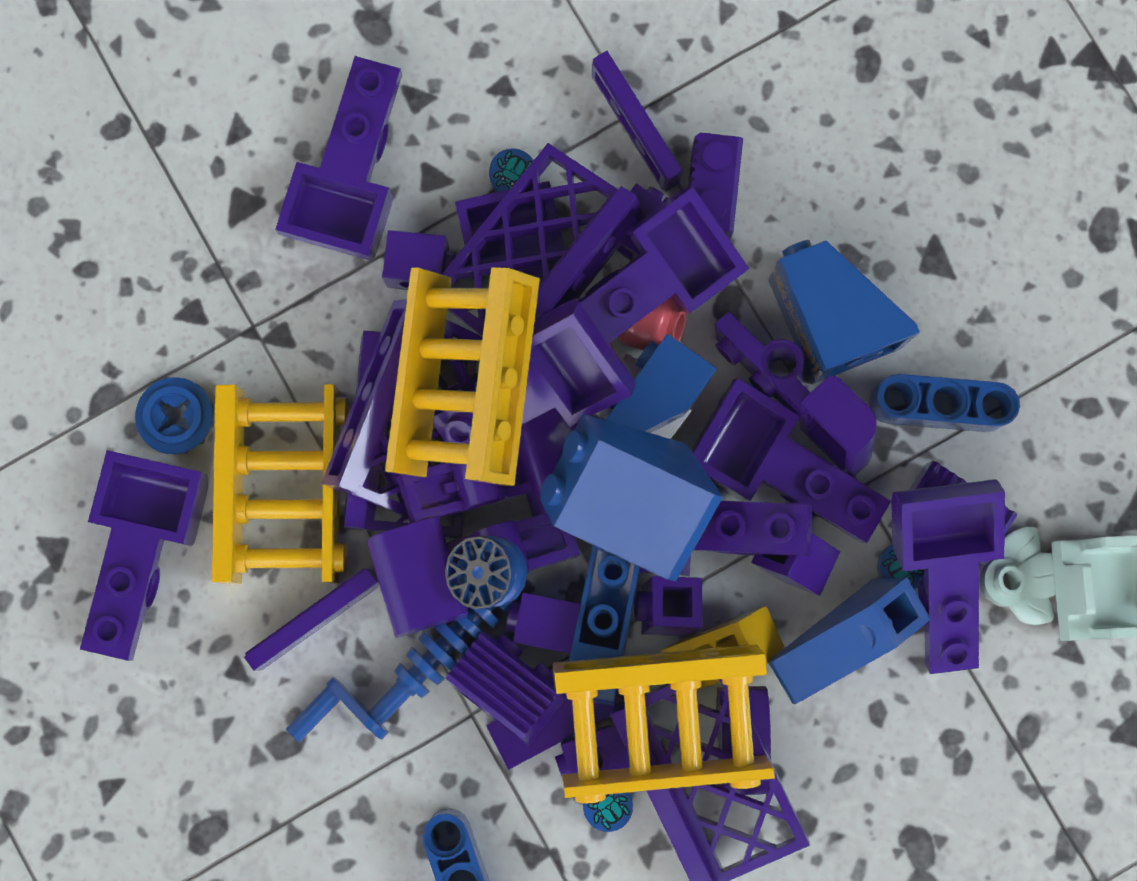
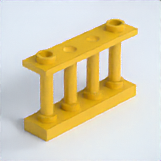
M411 268L391 430L387 448L386 472L427 477L428 461L466 464L465 479L498 485H515L540 278L510 268H491L489 288H450V277L422 268ZM448 308L486 309L483 339H444ZM441 359L480 361L476 392L438 390ZM435 410L472 412L470 443L431 441Z
M235 384L216 385L212 541L213 583L241 584L242 573H248L249 568H322V582L339 583V573L346 572L347 546L346 543H339L340 491L323 485V499H250L249 495H243V475H250L251 470H323L324 477L340 437V426H344L349 414L348 398L341 397V391L334 384H324V402H251L250 398H245V391ZM252 422H324L323 450L251 451L249 446H244V427H250ZM250 519H322V548L249 549L248 544H242L243 524H248Z
M757 644L553 663L556 694L566 693L567 699L572 700L578 773L562 774L565 798L575 797V801L578 803H596L605 800L606 794L730 783L731 787L737 789H748L761 785V780L775 779L774 768L765 755H753L748 684L753 682V676L767 675L765 653ZM722 679V684L727 685L733 758L702 761L697 688L702 686L701 681ZM670 684V688L676 690L681 763L650 766L645 693L650 691V685ZM618 688L619 694L624 695L630 768L599 771L593 698L598 696L597 690Z

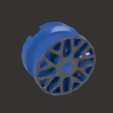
M498 536L467 538L456 545L448 556L445 569L446 582L453 597L464 606L474 609L504 606L515 600L525 587L527 578L526 559L519 547L509 539ZM463 547V553H457ZM454 557L459 558L458 565L453 562ZM451 567L456 570L453 575H451ZM457 578L458 583L452 584V580Z

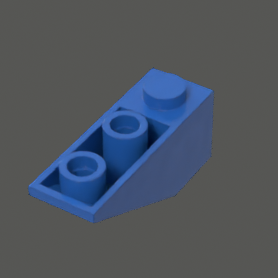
M668 333L660 344L651 340L635 363L642 370L634 379L636 386L632 396L610 406L613 410L606 420L652 433L684 417L711 380L717 368Z
M595 545L592 547L569 661L623 657L625 654L640 567ZM617 689L597 690L598 696L593 698V702L614 707Z
M907 577L871 579L771 658L768 663L792 704H797L897 648L931 619Z

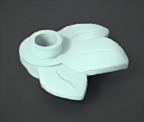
M1036 527L1017 529L1005 536L1004 559L992 560L984 567L979 579L980 589L985 598L993 604L1009 607L1019 621L1030 625L1045 624L1054 619L1052 604L1049 600V597L1056 595L1052 553H1041L1040 537ZM1004 574L1009 578L1010 589H1007L1003 583Z

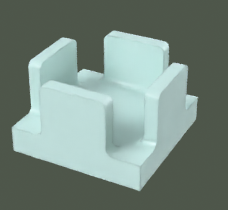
M1137 535L1051 542L1060 641L1137 637Z

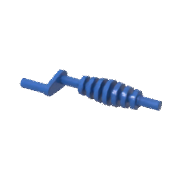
M511 604L499 607L506 613ZM468 607V616L457 619L450 627L446 623L435 626L441 634L437 640L433 639L426 631H423L418 639L428 650L422 655L414 647L410 648L406 656L414 664L409 669L402 663L398 664L394 670L398 676L396 678L397 682L370 710L333 676L326 683L327 687L296 717L286 730L294 739L301 742L341 700L369 731L382 740L389 733L383 724L410 696L417 694L423 698L430 692L423 684L427 678L436 685L445 680L437 668L444 664L452 671L454 665L458 662L450 654L457 649L462 655H465L466 650L470 646L464 640L469 635H472L476 640L478 639L479 634L483 631L477 626L483 620L493 629L496 627L499 620L491 613L496 607L482 609Z

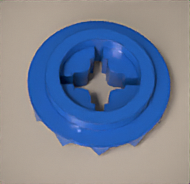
M179 377L165 378L148 387L140 397L135 412L136 427L141 438L151 448L164 454H187L190 450L205 442L206 436L214 426V405L204 389L193 381ZM163 402L169 407L172 406L176 409L181 408L183 405L186 406L187 409L184 411L183 417L189 426L188 430L175 424L165 428L169 416L165 413L166 409L161 406Z

